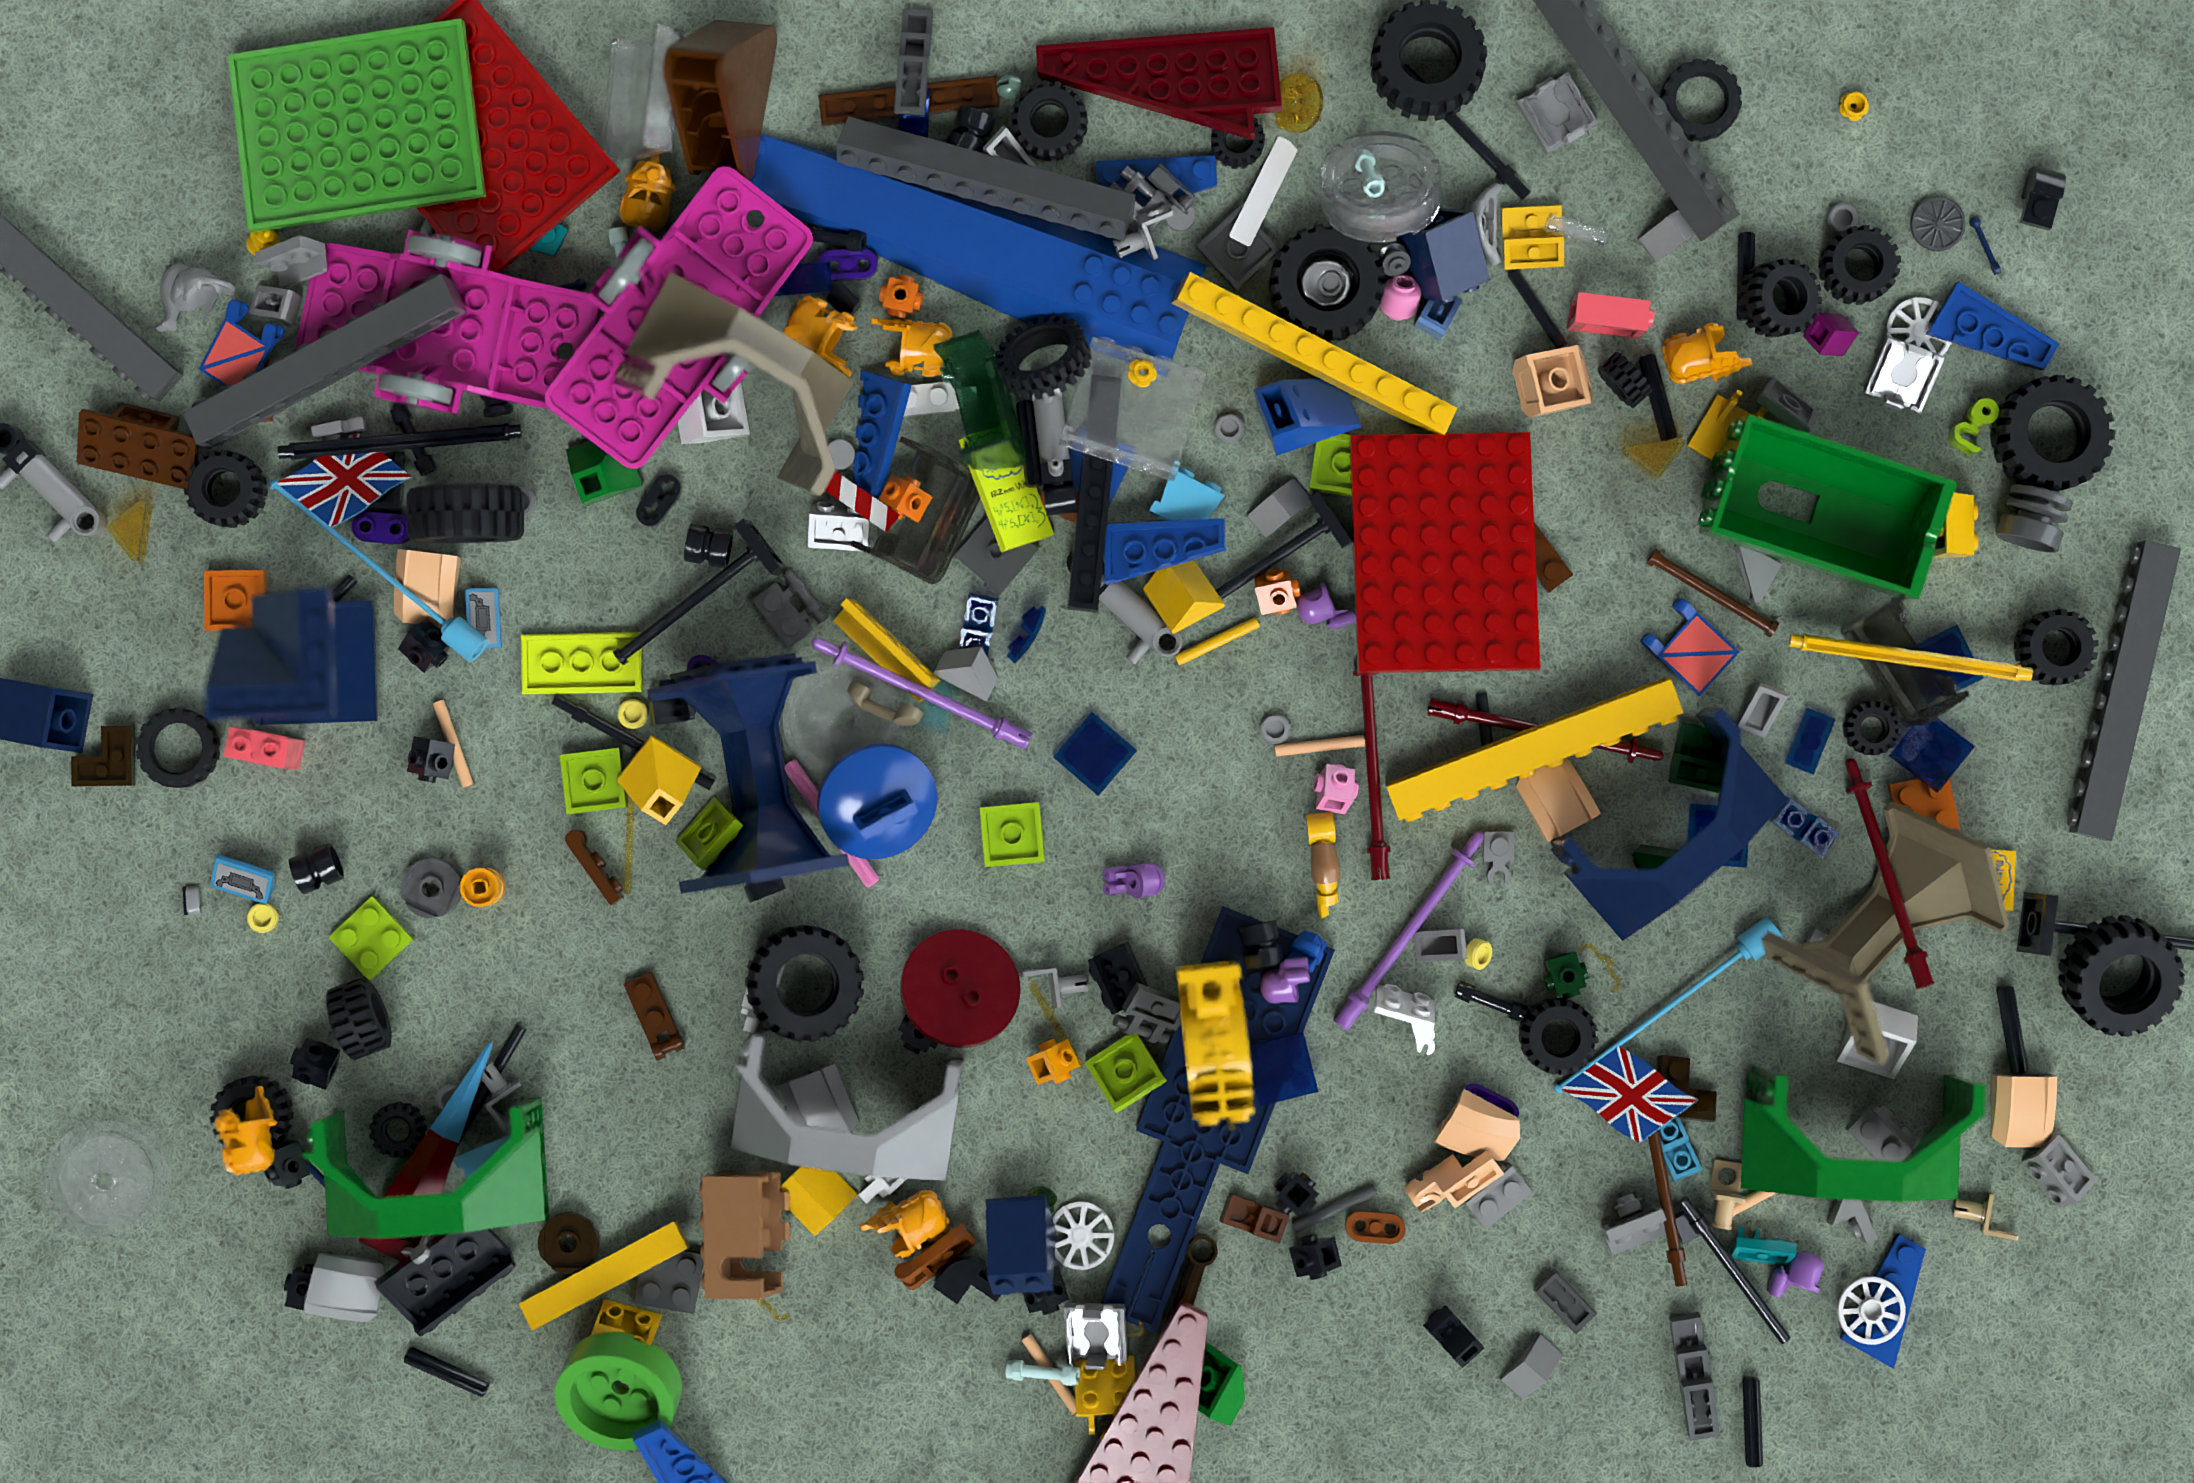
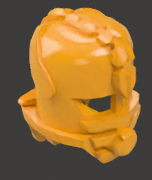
M654 153L650 161H638L632 171L625 175L624 181L627 185L625 194H622L619 213L622 221L627 225L634 226L635 229H639L641 226L644 230L658 231L665 226L671 208L669 206L671 194L675 193L676 186L672 183L670 169L661 165L659 154Z
M807 295L803 299H799L796 308L793 309L787 321V326L784 327V335L813 351L837 370L844 373L845 376L850 377L852 371L845 366L847 361L832 352L844 330H857L858 327L854 321L855 317L845 311L842 313L836 310L829 311L826 309L828 304L818 297L814 298Z
M871 318V324L881 325L882 330L902 332L900 359H892L885 364V367L890 368L892 375L903 376L905 372L913 373V369L922 370V376L934 377L935 375H944L947 368L951 365L949 358L952 354L950 347H952L951 337L953 336L952 330L948 325L942 322L926 323L923 321L914 322L911 320ZM924 361V367H923V366H914V365H916V364L921 363V362Z
M1713 322L1705 324L1703 329H1695L1696 333L1688 337L1686 333L1675 334L1672 338L1668 337L1662 348L1663 359L1667 364L1666 369L1669 372L1668 376L1672 381L1681 385L1700 378L1704 379L1708 376H1712L1714 382H1717L1721 377H1728L1729 374L1739 371L1742 367L1752 365L1751 358H1740L1736 351L1716 352L1715 345L1722 340L1725 333L1723 325L1718 326L1717 323Z
M257 1086L255 1088V1097L246 1102L245 1122H240L238 1116L230 1109L219 1111V1116L215 1119V1128L217 1131H220L219 1139H223L226 1147L222 1149L223 1163L226 1165V1170L235 1175L266 1170L275 1159L269 1127L276 1125L277 1121L273 1118V1110L270 1108L268 1098H265L263 1095V1086Z
M921 1190L909 1197V1199L899 1202L898 1205L889 1201L888 1205L884 1208H879L877 1213L870 1216L867 1222H863L859 1226L862 1231L872 1228L878 1234L897 1229L900 1236L894 1241L891 1250L895 1257L901 1256V1258L907 1259L914 1254L916 1249L922 1248L921 1244L925 1240L933 1242L941 1238L948 1231L950 1221L946 1217L945 1209L941 1207V1201L937 1199L938 1195L931 1190Z

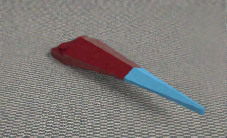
M492 1042L486 1045L383 1197L443 1193L454 1160L453 1158L455 1157L493 1046ZM422 1236L380 1239L359 1238L358 1241L401 1262L406 1258L401 1251L406 1247L416 1248L419 1246Z

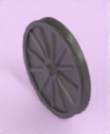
M1933 197L1923 201L1914 210L1910 223L1914 239L1923 248L1931 251H1944L1956 245L1962 238L1966 225L1961 208L1954 201L1944 197Z

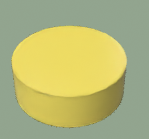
M628 699L619 706L618 719L626 728L638 729L648 720V709L640 700Z
M258 903L250 908L247 914V921L251 929L256 932H270L279 922V913L269 903Z
M1479 938L1471 940L1466 947V965L1477 970L1484 969L1492 957L1491 944Z

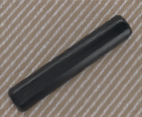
M1741 232L1738 236L1737 299H1741V294L1738 293L1739 287L1745 285L1742 279L1745 275H1749V271L1755 267V233ZM1737 302V320L1748 321L1747 318L1741 317L1739 312L1743 311L1742 305L1738 306Z
M1655 354L1644 355L1639 358L1642 374L1652 389L1648 396L1661 441L1673 440L1677 437V432Z
M1023 400L1016 403L1025 485L1028 488H1036L1042 486L1043 482L1034 408L1030 400Z
M2001 986L1997 988L1996 992L2010 1071L2015 1075L2028 1072V1064L2015 990L2013 986Z
M410 1347L405 1354V1364L479 1397H483L489 1388L490 1382L414 1347Z
M1746 1377L1742 1380L1745 1459L1748 1467L1757 1468L1763 1466L1760 1380L1756 1377Z

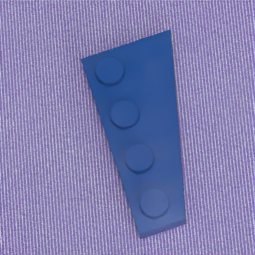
M1960 282L1953 285L1925 334L2040 371L2047 367L2060 344Z
M861 370L860 380L864 381L863 395H859L858 408H862L861 425L856 426L859 452L855 453L852 483L878 500L886 484L912 385Z
M1225 519L1107 524L1104 547L1105 584L1110 585L1226 551Z
M660 1420L632 1433L636 1446L658 1483H728Z

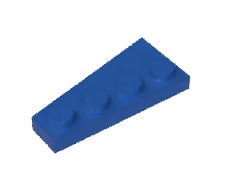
M1216 156L1096 161L1097 184L1110 187L1116 182L1124 189L1129 182L1120 174L1128 165L1136 173L1138 171L1145 176L1144 180L1158 191L1147 177L1161 163L1194 194L1217 187ZM1179 188L1172 197L1174 199L1181 198L1186 193ZM1135 189L1132 194L1136 195L1135 199L1143 206L1149 202V199L1139 190Z
M1897 1233L1874 1274L1875 1277L1891 1282L1900 1291L1904 1299L1905 1319L1898 1333L1886 1342L1873 1345L1863 1344L1852 1339L1844 1330L1840 1336L1841 1340L1893 1369L1895 1368L1925 1255V1248ZM1869 1283L1868 1288L1871 1297L1875 1296L1881 1283ZM1886 1286L1880 1301H1886L1896 1295ZM1899 1302L1885 1307V1312L1900 1316ZM1852 1314L1847 1323L1848 1327L1859 1317V1314ZM1883 1317L1881 1320L1889 1333L1898 1323V1321ZM1862 1322L1853 1333L1865 1338L1866 1322ZM1873 1323L1871 1339L1884 1337L1878 1325Z

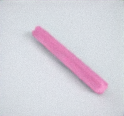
M794 759L784 766L786 774L819 819L817 810L819 791L799 762ZM840 849L842 854L848 855L849 864L866 887H871L879 881V876L867 859L852 856Z

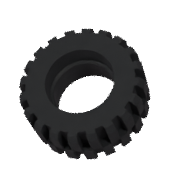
M1421 0L1419 6H1415L1413 2L1404 4L1403 11L1400 12L1396 9L1389 15L1387 22L1383 21L1378 30V35L1375 37L1370 60L1372 82L1377 83L1376 91L1380 98L1386 97L1388 99L1387 106L1392 110H1395L1396 107L1402 109L1401 115L1406 118H1410L1411 113L1418 115V121H1427L1428 116H1434L1435 121L1445 118V114L1448 112L1453 116L1461 110L1463 104L1468 105L1474 93L1480 87L1486 68L1485 60L1487 57V46L1483 45L1484 35L1481 29H1475L1476 21L1471 15L1467 18L1462 16L1464 9L1455 5L1454 9L1446 7L1448 1L1439 0L1438 5L1430 4V0ZM1431 37L1447 44L1455 54V71L1451 77L1439 83L1427 84L1416 81L1403 70L1400 64V54L1403 47L1417 38Z
M1317 224L1312 229L1307 230L1304 228L1298 231L1295 237H1290L1284 243L1282 249L1278 251L1270 272V301L1272 307L1276 308L1278 312L1277 316L1329 343L1331 340L1336 339L1338 341L1345 340L1348 336L1361 331L1375 315L1385 289L1383 284L1385 277L1384 267H1381L1378 262L1381 259L1378 252H1373L1371 249V242L1366 237L1363 239L1356 235L1357 231L1351 228L1348 231L1341 229L1339 224H1332L1331 227ZM1320 256L1334 257L1344 262L1351 269L1355 288L1351 299L1343 307L1333 311H1322L1313 308L1302 298L1298 286L1299 275L1303 267L1314 258Z
M2054 375L2052 377L2044 376L2037 378L2012 391L2006 397V402L1999 405V416L1992 422L1991 430L1996 431V436L1990 438L1991 447L1997 446L1999 454L1994 455L1997 463L2003 462L2007 467L2003 472L2008 477L2015 476L2017 478L2016 484L2039 486L2059 492L2085 483L2094 477V473L2101 471L2106 464L2103 461L2104 458L2109 457L2113 450V447L2108 444L2110 440L2115 439V430L2109 429V423L2114 421L2112 412L2106 414L2103 408L2108 403L2104 397L2097 399L2094 396L2097 391L2090 384L2085 387L2082 386V380L2075 377L2066 379L2065 375ZM2047 406L2060 408L2071 417L2076 426L2077 444L2071 456L2063 461L2050 462L2045 460L2035 452L2030 444L2028 437L2029 421L2033 413L2040 408Z
M441 484L417 486L410 488L406 494L407 535L411 541L422 543H494L516 541L521 539L524 534L523 492L519 487L495 484Z
M2120 915L2118 920H2116L2113 916H2107L2102 918V923L2098 924L2096 921L2086 925L2088 929L2085 932L2078 931L2073 936L2076 940L2072 945L2067 944L2063 951L2066 954V958L2061 959L2058 969L2063 974L2058 976L2059 986L2063 989L2062 995L2065 1001L2090 1027L2096 1031L2101 1030L2106 1035L2114 1036L2117 1032L2121 1037L2131 1036L2132 1031H2136L2138 1034L2148 1031L2147 1027L2151 1024L2156 1027L2163 1021L2161 1017L2165 1013L2170 1015L2175 1008L2172 1005L2174 1000L2179 1001L2182 994L2179 985L2184 984L2185 974L2180 971L2184 965L2181 957L2177 955V949L2156 928L2140 918L2133 919L2128 915ZM2141 955L2143 966L2137 982L2122 994L2101 996L2099 993V983L2105 969L2120 957Z
M809 925L782 928V931L769 935L763 945L759 944L754 951L756 954L753 960H749L747 969H749L748 977H745V986L748 989V994L746 995L748 1003L752 1006L755 1016L764 1026L783 1038L802 1042V1040H808L809 1042L819 1041V1038L825 1036L829 1038L835 1035V1031L840 1027L844 1029L850 1023L848 1021L852 1013L856 1015L859 1009L857 1003L859 998H863L864 989L861 988L864 974L858 965L860 961L857 955L852 952L851 946L831 931ZM799 955L818 957L828 966L832 976V988L828 998L820 1007L811 1011H796L789 1008L780 999L777 991L776 982L781 967L788 960Z

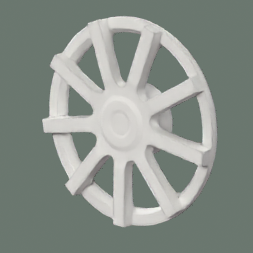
M1920 297L1911 298L1900 303L1889 316L1886 327L1887 336L1892 337V334L1906 333L1907 339L1904 342L1915 343V346L1921 347V344H1925L1928 351L1934 353L1937 352L1930 339H1936L1944 343L1941 350L1937 353L1942 356L1952 344L1951 342L1925 335L1931 325L1929 320L1935 309L1939 311L1941 308L1937 301ZM1918 303L1930 306L1924 318H1921ZM1912 304L1915 319L1909 318L1901 309ZM1896 315L1908 324L1907 328H1892Z
M1073 1202L1063 1206L1053 1216L1055 1229L1068 1235L1067 1239L1059 1241L1055 1245V1257L1064 1266L1077 1270H1086L1096 1267L1108 1257L1114 1243V1229L1109 1217L1101 1208L1088 1202ZM1081 1207L1079 1223L1075 1222L1069 1209ZM1087 1208L1100 1214L1089 1225L1085 1223ZM1063 1213L1071 1225L1069 1229L1056 1224ZM1104 1219L1109 1232L1094 1233L1093 1228ZM1094 1238H1109L1105 1251L1093 1243ZM1070 1243L1072 1247L1065 1259L1057 1248ZM1090 1247L1101 1257L1089 1263L1086 1248ZM1077 1249L1081 1251L1083 1264L1071 1262Z
M1875 1276L1860 1277L1851 1282L1846 1288L1844 1287L1836 1309L1839 1323L1844 1332L1852 1339L1870 1345L1880 1344L1894 1337L1903 1325L1906 1312L1905 1302L1900 1291L1891 1282ZM1868 1282L1881 1283L1874 1297L1870 1296ZM1862 1284L1865 1296L1863 1300L1851 1292L1852 1289ZM1887 1286L1896 1296L1881 1302L1880 1297ZM1848 1296L1858 1303L1859 1307L1843 1309L1846 1297ZM1899 1302L1900 1316L1885 1312V1307ZM1844 1314H1859V1317L1848 1327ZM1883 1317L1898 1321L1890 1333L1881 1321ZM1862 1322H1866L1865 1338L1853 1333ZM1873 1323L1878 1325L1884 1337L1871 1339Z

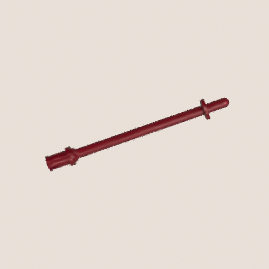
M1353 671L1354 676H1360L1372 834V842L1366 849L1367 854H1370L1371 880H1380V870L1381 880L1390 879L1388 852H1391V849L1384 841L1372 678V675L1379 673H1357V671Z
M1434 697L1430 699L1429 704L1431 707H1428L1427 716L1453 720V724L1457 725L1467 720L1518 732L1539 725L1538 723L1472 710L1467 705H1464L1463 701L1458 700L1457 703L1435 699ZM1633 737L1630 743L1621 741L1609 747H1604L1603 744L1593 747L1626 754L1628 763H1633L1635 757L1660 761L1664 757L1663 752L1659 749L1638 745V737Z
M1849 758L1845 761V767L1852 787L1847 788L1845 791L1846 794H1855L1907 949L1906 957L1903 958L1904 963L1909 965L1916 989L1931 986L1935 983L1926 960L1928 954L1927 951H1923L1918 946L1866 791L1873 786L1872 782H1863L1856 760Z

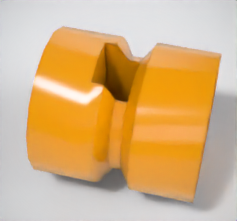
M475 868L463 876L460 882V892L462 898L468 904L474 907H485L496 904L502 899L506 883L503 876L493 868Z

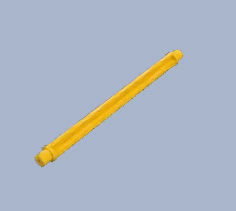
M1791 633L1789 637V647L1800 648L1801 651L1807 650L1974 675H1985L2009 679L2015 682L2019 680L2031 681L2033 676V668L2022 667L2021 664L1984 661L1981 659L1907 650L1904 648L1808 635L1807 633L1802 635Z

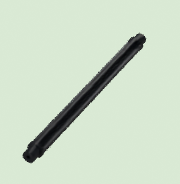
M504 423L475 428L468 427L300 443L291 442L289 445L278 446L277 450L279 459L291 458V460L398 449L471 444L475 442L510 441L511 438H522L521 424L509 425Z

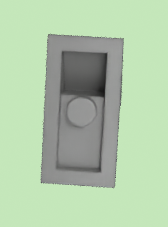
M1835 1200L1827 1220L1828 1224L1834 1226L1851 1218L1852 1221L1848 1222V1225L1855 1239L1860 1238L1866 1244L1878 1239L1861 1200Z

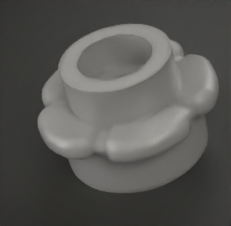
M1633 1194L1617 1199L1618 1205L1614 1207V1211L1618 1212L1620 1218L1643 1210L1640 1204L1642 1199L1640 1197L1634 1198Z

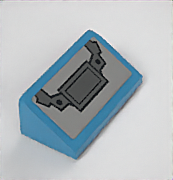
M465 589L466 621L489 639L485 649L502 648L499 589Z
M217 854L213 867L211 886L267 904L275 889L274 871Z

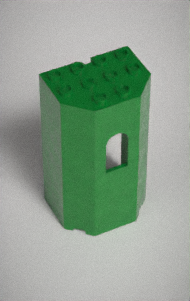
M1747 414L1736 418L1735 422H1730L1721 452H1716L1713 456L1710 469H1713L1714 472L1711 481L1707 480L1701 493V497L1705 498L1697 525L1700 526V534L1904 600L1920 599L1936 550L1935 543L1938 535L1942 532L1958 482ZM1773 481L1817 495L1818 499L1810 523L1808 524L1764 509L1758 501L1760 487L1766 482Z

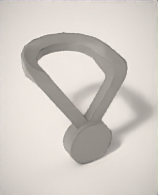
M436 1235L422 1236L419 1246L416 1248L406 1247L401 1253L406 1258L410 1255V1259L415 1264L422 1263L430 1254V1250L426 1246L427 1242Z

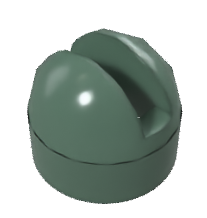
M1015 75L1000 77L997 81L998 94L1003 98L1016 100L1020 91V77Z

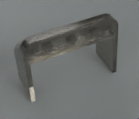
M901 436L899 442L917 452L912 463L913 476L922 482L920 489L933 498L919 523L906 517L897 536L889 532L883 533L878 537L873 548L856 541H852L850 546L922 581L936 584L944 577L980 500V496L969 468L934 448Z
M1899 594L1885 600L1840 628L1845 640L1921 651L1904 626L1907 623L1906 616L1908 615L1907 608L1901 602L1906 599L1904 594ZM1857 658L1888 706L1894 709L1893 713L1898 714L1900 719L1897 720L1904 727L1908 728L1930 723L1971 696L1968 691L1957 693L1958 686L1950 676L1936 675L1932 668Z

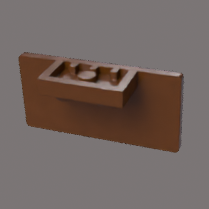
M121 403L111 415L82 409L79 412L77 463L80 465L184 489L188 488L189 485L188 482L184 481L186 475L191 476L193 472L189 468L192 464L196 465L198 445L192 434L176 431L179 426L180 416Z

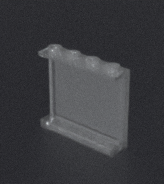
M655 24L654 35L636 41L619 37L612 39L600 146L611 160L628 163L672 151L675 119L664 79L663 63L667 48L684 38L685 30Z
M1092 337L1089 346L1092 354V359L1089 360L1090 366L1089 369L1084 368L1085 375L1079 378L1059 445L1174 481L1207 374L1201 372L1200 368L1193 365L1181 366L1175 364L1172 359L1166 356L1157 355L1154 357L1144 354V351L1138 347L1128 346L1126 348L1116 345L1114 340L1107 337ZM1138 359L1152 362L1153 368L1157 371L1156 379L1151 381L1147 387H1138L1132 384L1127 377L1128 366L1131 361ZM1143 370L1139 371L1141 375L1145 374Z

